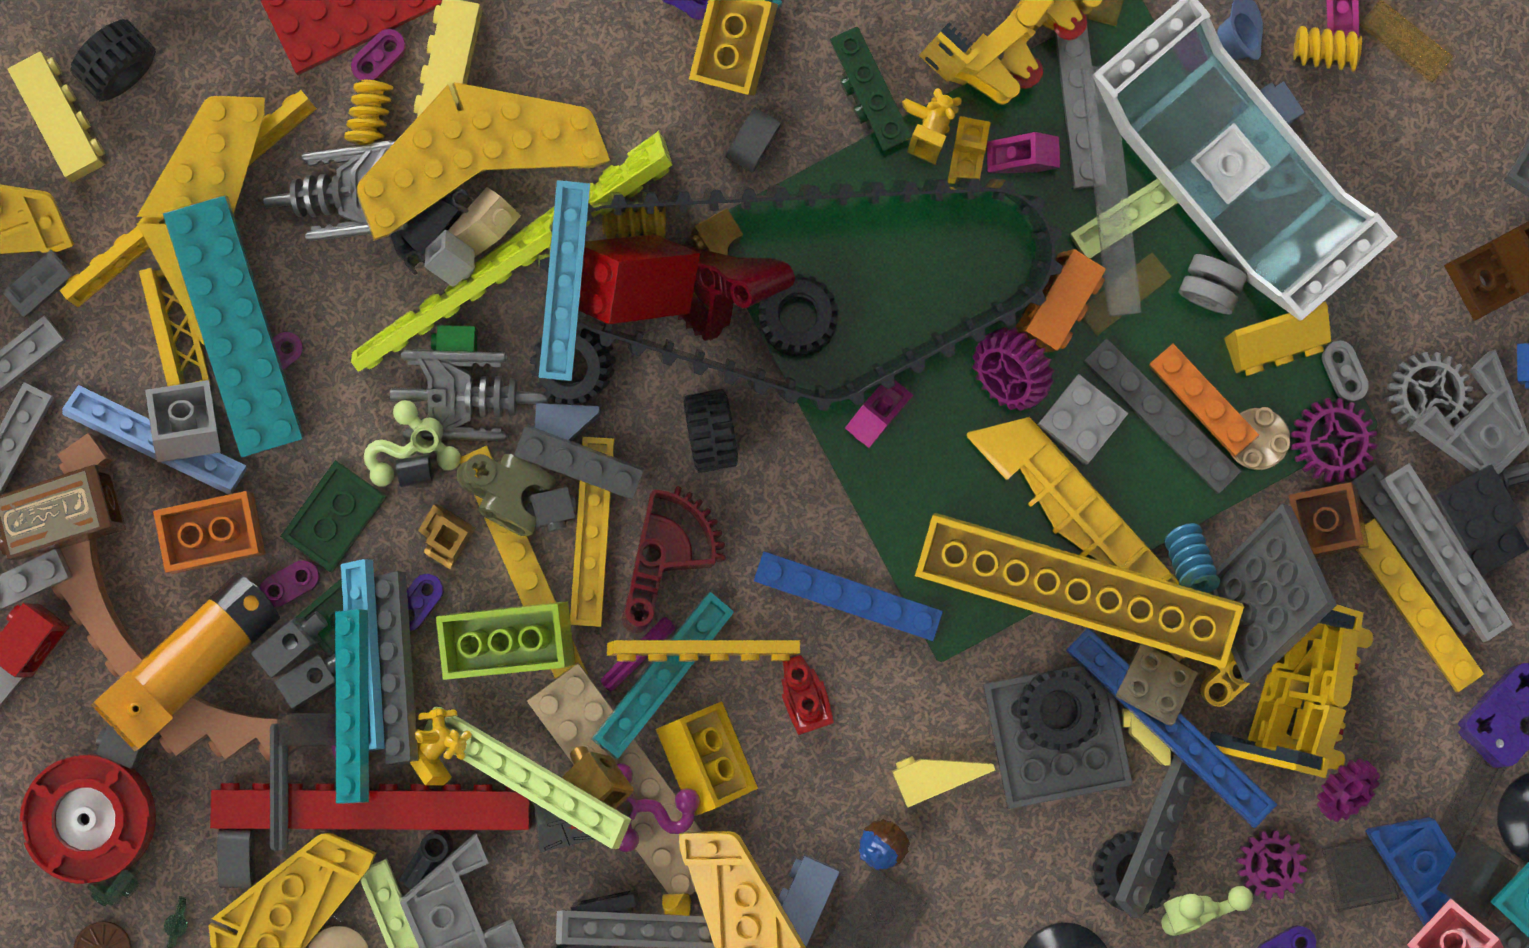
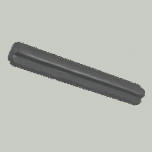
M275 723L270 726V848L274 851H282L288 848V725L285 723Z

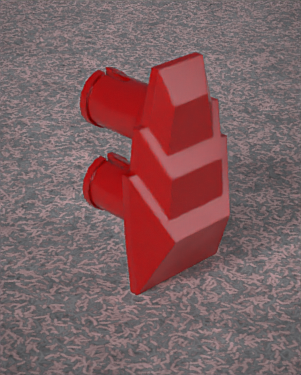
M802 655L790 658V661H783L784 679H781L784 694L781 695L797 734L801 735L834 724L824 682L819 680L815 670L810 669Z

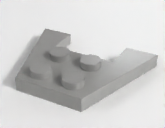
M1492 350L1487 352L1469 370L1487 396L1461 422L1452 428L1439 409L1434 406L1430 407L1410 427L1473 473L1492 464L1499 475L1529 445V433L1497 352Z
M476 833L399 900L419 948H524L512 919L482 931L459 877L489 864Z

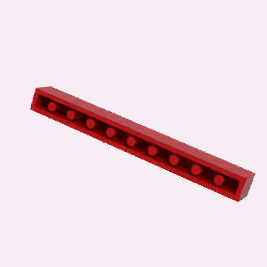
M221 783L220 789L211 790L210 828L270 829V783H252V789H240V783ZM288 783V829H531L532 801L506 785L505 790H493V784H474V790H461V784H445L444 786L442 785V790H429V785L410 784V790H398V784L385 783L379 784V790L369 789V802L336 804L335 783H316L315 789H303V783Z

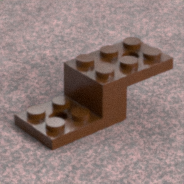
M1529 221L1444 265L1474 321L1529 293ZM1480 276L1485 280L1486 286L1482 284Z

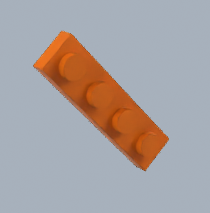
M1174 344L1170 345L1149 364V367L1234 458L1259 437V434Z

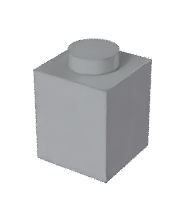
M444 230L425 248L424 267L452 287H455L462 279H468L475 269V250L449 231Z

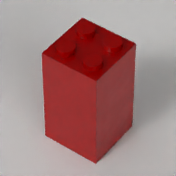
M656 234L585 241L578 311L607 324L690 314L700 253Z

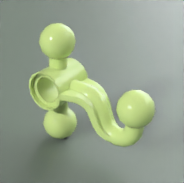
M406 400L400 401L394 406L393 416L398 423L409 425L414 430L411 434V442L406 446H399L391 441L375 440L367 446L364 452V462L370 471V479L373 484L381 487L391 484L394 479V470L391 465L378 462L376 455L379 452H384L401 459L411 457L417 452L426 454L434 451L437 455L436 460L439 467L450 471L457 468L461 462V455L458 449L452 446H445L441 442L444 433L441 423L430 417L421 420L418 417L416 405ZM427 430L431 432L434 440H425L420 435V431Z
M1236 886L1229 892L1228 900L1222 902H1214L1208 896H1198L1196 894H1186L1173 898L1163 904L1166 913L1162 917V928L1165 933L1172 936L1191 932L1212 919L1219 918L1234 910L1245 911L1249 909L1253 903V894L1250 889L1244 886Z

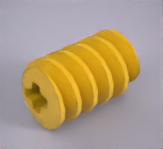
M1300 26L1295 37L1293 60L1295 61L1296 57L1299 56L1302 66H1305L1309 58H1313L1314 67L1317 68L1321 60L1325 59L1326 69H1330L1333 62L1337 61L1339 70H1343L1346 62H1350L1351 72H1355L1361 56L1362 37L1357 38V34L1351 31L1345 38L1343 30H1337L1333 36L1330 29H1324L1320 36L1318 27H1313L1308 34L1307 28Z
M367 79L353 85V90L358 94L351 97V102L356 107H351L348 113L355 119H350L346 123L347 127L353 130L345 132L344 138L347 141L361 146L372 144L377 139H384L385 135L378 132L377 128L386 127L387 123L379 119V115L389 114V111L381 107V104L391 102V98L383 93L384 91L393 90V86L384 82Z
M654 206V214H647L645 207H639L637 212H634L633 207H628L625 209V212L621 211L622 215H614L613 211L602 215L603 235L605 234L607 239L615 238L616 234H618L619 238L628 237L629 234H631V237L641 236V234H656L663 238L666 236V206H664L662 212H659L658 207Z

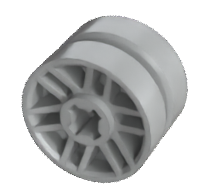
M1201 254L1194 255L1188 268V272L1192 276H1185L1178 291L1179 294L1206 309L1222 314H1232L1238 301V297L1234 293L1242 291L1247 275L1240 269L1219 259Z

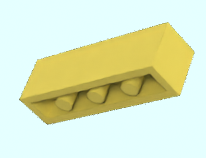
M442 0L441 5H436L433 23L437 24L435 35L429 36L427 53L430 54L428 65H423L420 83L424 84L422 95L416 96L414 113L417 114V117L447 84L458 112L462 110L453 88V83L467 84L483 12L480 4L463 0Z
M40 51L9 67L8 71L64 177L73 183L104 166L105 163L101 156L105 152L97 138L91 139L87 131L91 126L84 113L76 111L72 103L76 101L73 91L68 84L63 85L58 75L62 74V71L53 57L48 58Z

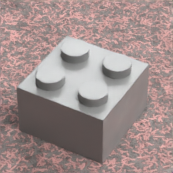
M1078 374L1037 425L1049 438L1085 466L1092 460L1128 413Z
M209 380L145 390L157 462L221 452Z

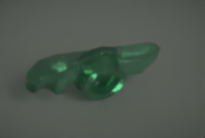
M179 896L175 914L170 915L164 922V930L168 935L166 948H175L177 937L182 936L187 930L188 923L183 916L186 908V897Z

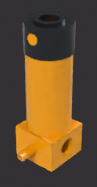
M236 573L213 593L203 606L130 672L127 671L91 706L134 751H137L173 719L172 715L250 644L252 645L280 619V616L269 598L253 582L240 573Z

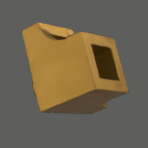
M728 208L695 225L689 237L695 248L728 255V248L738 243L743 233Z
M436 503L432 506L418 530L427 538L425 542L427 546L423 553L451 569L476 528Z

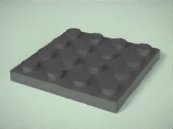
M1281 504L1216 569V576L1220 578V584L1217 587L1219 597L1242 603L1244 606L1231 648L1244 682L1252 684L1257 682L1337 606L1292 506Z
M1081 665L1058 670L1070 671L1078 676H1082L1090 686H1093L1096 691L1095 695L1100 700L1099 712H1101V717L1097 721L1096 725L1098 727L1096 731L1090 735L1091 738L1087 742L1081 743L1079 747L1067 749V751L1051 750L1036 744L1033 740H1030L1019 723L1021 721L1017 713L1020 703L1018 700L1024 691L1023 688L1034 677L1043 673L983 684L1007 809L1133 785L1116 699ZM1055 691L1043 699L1040 714L1044 723L1049 727L1064 729L1074 722L1077 715V705L1073 697L1068 693Z

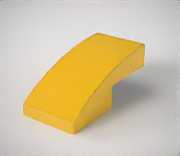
M960 116L948 183L955 184L957 177L977 178L980 180L990 122Z

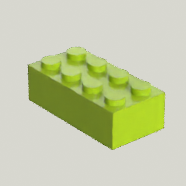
M568 601L436 616L443 680L557 669L575 665Z

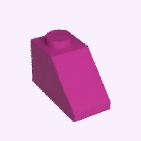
M1032 132L988 141V173L1040 172L1060 168L1059 137Z
M896 380L895 386L890 389L880 385L861 406L845 429L870 448L912 398L913 394Z

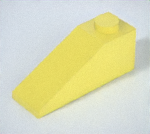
M911 756L897 762V769L893 770L892 773L906 806L910 807L993 772L995 767L991 763L932 759H919L915 761L914 757Z

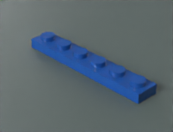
M763 551L754 578V582L931 641L934 640L943 613L942 610Z

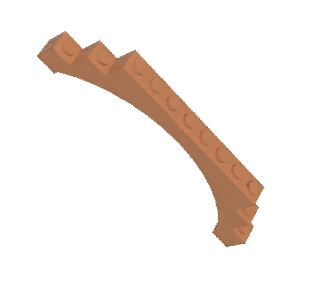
M87 433L57 454L62 461L59 467L64 474L94 464L106 468L113 461L96 435ZM97 538L60 548L72 578L51 588L60 600L65 599L72 608L69 610V614L79 626L83 624L89 632L87 639L96 651L101 650L108 659L105 662L108 670L113 676L122 677L127 671L130 672L146 656L128 635L109 598L100 568ZM45 553L35 555V557L37 558ZM195 695L172 715L173 719L159 731L162 736L159 741L169 754L174 753L175 756L183 755L209 736L211 741L208 744L217 757L223 756L224 759L233 758L253 742L259 740L261 744L257 747L263 757L269 761L270 726L275 723H285L288 725V756L311 740L293 714L286 715L282 719L257 717L222 708Z

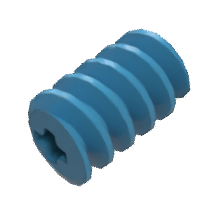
M1195 523L1179 526L1171 531L1165 539V546L1169 551L1168 555L1172 561V567L1175 570V576L1179 581V585L1210 593L1217 589L1220 584V578L1216 576L1217 570L1213 565V558L1209 555L1210 550L1208 546L1205 545L1206 539L1202 535L1203 530L1200 525Z

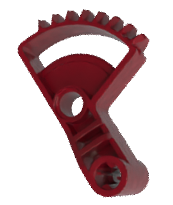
M682 245L699 252L700 257L690 314L678 315V320L686 322V329L693 328L695 336L702 335L704 341H711L718 338L723 329L730 325L733 303L741 308H748L792 287L795 282L794 271L788 263L773 258L733 257Z
M680 486L675 488L674 494L658 489L653 490L650 494L622 615V623L626 630L631 633H641L648 628L654 616L663 572L711 568L716 562H722L726 559L724 554L716 553V550L724 549L725 543L714 541V539L722 536V531L716 530L712 532L710 529L717 525V519H711L707 522L705 518L709 516L711 510L709 508L702 512L698 510L703 503L701 499H698L692 505L689 502L693 495L691 492H688L685 498L680 497L679 494L682 489ZM654 498L667 500L681 506L698 521L708 541L710 559L692 560L691 543L681 526L670 518L651 513ZM648 547L657 549L660 559L655 562L647 561L643 556V550ZM637 610L641 611L642 619L640 621H636L635 615H633Z

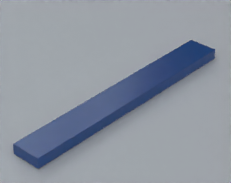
M1087 628L1067 648L1066 651L1253 828H1256L1277 806V803L1181 713H1179L1175 723L1172 726H1168L1117 698L1116 693L1130 665L1092 629Z

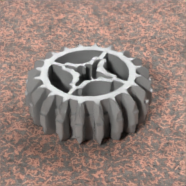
M1428 352L1421 353L1420 360L1415 355H1412L1408 358L1409 364L1401 362L1398 365L1402 373L1393 372L1391 374L1392 379L1398 382V384L1390 383L1387 385L1388 390L1395 392V395L1387 397V402L1397 403V407L1392 408L1390 413L1396 414L1401 412L1402 416L1397 421L1400 425L1408 420L1410 421L1407 431L1413 432L1414 429L1410 426L1432 406L1448 409L1449 411L1444 417L1449 424L1451 423L1454 426L1461 422L1459 416L1465 417L1469 413L1463 405L1473 403V399L1465 397V393L1473 391V387L1464 386L1463 382L1468 380L1470 375L1464 374L1460 376L1458 372L1463 366L1457 364L1452 368V357L1448 356L1441 362V353L1439 352L1434 353L1431 359ZM1430 369L1436 371L1435 375L1428 382L1415 381L1411 378L1418 370ZM1446 379L1452 387L1453 401L1451 400L1452 397L1444 390ZM1433 387L1432 389L1435 391L1433 394H1436V398L1428 401L1425 397L1428 394H1424V391ZM1407 388L1416 397L1417 403L1414 410L1407 398Z

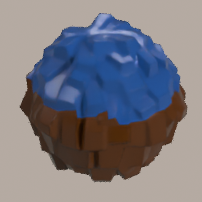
M884 819L873 821L869 826H866L859 840L860 859L876 870L880 868L888 869L900 864L909 852L910 842L906 833L897 824Z

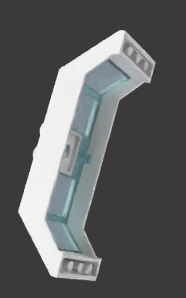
M1179 0L1092 76L1121 136L1231 265L1247 275L1246 281L1301 321L1398 236L1378 213L1372 212L1342 189L1223 48L1209 18L1211 15L1198 0Z

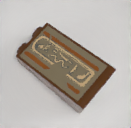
M95 464L0 495V532L2 536L0 537V550L4 556L7 555L8 560L17 561L53 549L64 548L126 530L111 469Z

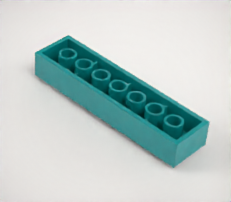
M224 195L163 213L240 456L245 457L303 439L304 434L228 196Z

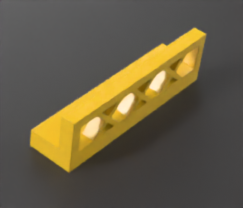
M152 268L140 270L139 274L167 386L186 384L183 372L189 362L200 368L202 376L200 381L209 380L210 385H212L201 341L188 317H184L180 326L169 319L168 312L174 302L180 303L175 293L171 296L162 291L159 278L165 277L163 271H155ZM164 296L170 299L167 305L165 303ZM187 323L189 324L190 332L184 329ZM171 325L177 328V331L174 335ZM182 332L191 336L194 344L187 356L179 352L176 347V341ZM195 352L198 362L192 359ZM179 355L185 358L182 365L180 363Z

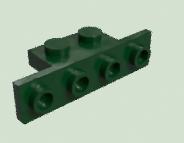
M854 27L830 38L829 41L843 67V78L840 79L841 86L846 96L852 95L857 106L853 107L859 123L865 122L868 129H873L883 152L909 140L911 134L860 29Z

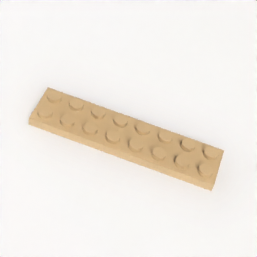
M579 663L575 664L527 700L571 762V751L580 746L587 747L589 752L609 755L591 738L614 710ZM633 739L618 759L613 758L616 764L624 763L632 769L633 780L631 786L634 789L633 796L636 800L653 799L661 803L670 819L676 822L682 818V812L675 806V793L636 740ZM625 800L616 810L624 815H628L631 813L633 806L629 801ZM637 813L635 819L631 821L632 828L639 835V844L635 848L668 894H693L696 889L689 868L685 866L680 852L679 834H670L664 831L653 813ZM694 821L686 832H699L702 830Z

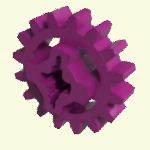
M1359 758L1356 762L1349 760L1346 766L1340 765L1338 773L1335 775L1330 774L1326 782L1322 784L1321 787L1324 791L1317 795V798L1320 800L1317 806L1330 821L1333 819L1335 822H1339L1341 818L1346 821L1350 815H1357L1361 806L1366 807L1372 797L1375 796L1373 789L1380 785L1377 780L1381 776L1377 769L1367 760L1364 761L1362 758Z
M1272 830L1270 837H1268L1265 831H1259V840L1252 836L1248 837V841L1251 844L1249 848L1240 846L1239 849L1245 855L1244 858H1236V862L1243 864V868L1237 871V875L1247 877L1243 882L1244 887L1248 888L1254 885L1252 894L1258 896L1263 890L1264 898L1267 900H1271L1273 893L1279 899H1284V890L1293 894L1295 889L1292 884L1294 882L1299 884L1304 882L1298 874L1299 872L1307 871L1306 867L1300 865V861L1304 860L1306 855L1297 854L1296 851L1301 845L1298 842L1289 844L1290 835L1284 834L1279 839V832L1276 830ZM1273 843L1281 845L1282 848L1273 852L1269 851L1264 845ZM1255 854L1257 857L1256 867L1251 869L1252 857ZM1265 856L1278 860L1274 864L1278 874L1269 869L1266 870L1269 865ZM1291 860L1292 867L1290 874L1288 875L1287 864ZM1267 878L1274 879L1278 883V885L1266 886L1261 884L1260 882L1265 881Z

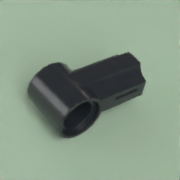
M429 455L396 460L397 477L400 487L414 486L416 488H424L433 482L434 470L431 466Z
M442 830L433 831L425 836L399 880L410 889L415 887L450 854L453 848L451 836ZM432 838H437L443 843L444 850L441 854H436L430 849L429 843Z

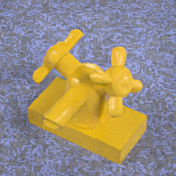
M939 88L934 90L933 94L935 97L931 99L927 107L907 98L902 101L907 113L923 119V124H917L913 132L907 152L935 165L947 137L945 133L950 131V119H954L955 113L959 111L958 106L962 102L960 97L952 99L948 95H943Z
M436 708L429 713H420L418 715V720L431 719L433 724L431 731L416 729L415 737L419 761L410 762L424 785L444 786L452 778L439 759L443 753L445 759H451L454 754L460 760L465 758L466 741L471 738L472 733L466 730L462 736H459L456 730L450 731L445 726V717L458 716L457 711L454 709L446 711L445 709Z

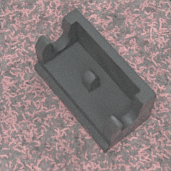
M50 250L14 283L4 290V295L16 307L19 313L26 317L31 315L61 289L75 273L56 252Z

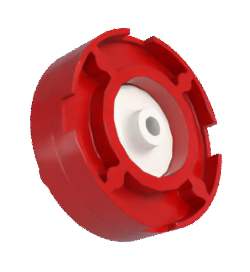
M96 754L79 755L59 760L44 769L33 780L23 798L20 822L22 821L26 841L24 845L30 857L42 870L54 878L65 882L86 884L120 875L140 860L153 838L156 825V808L151 790L143 777L134 768L130 769Z

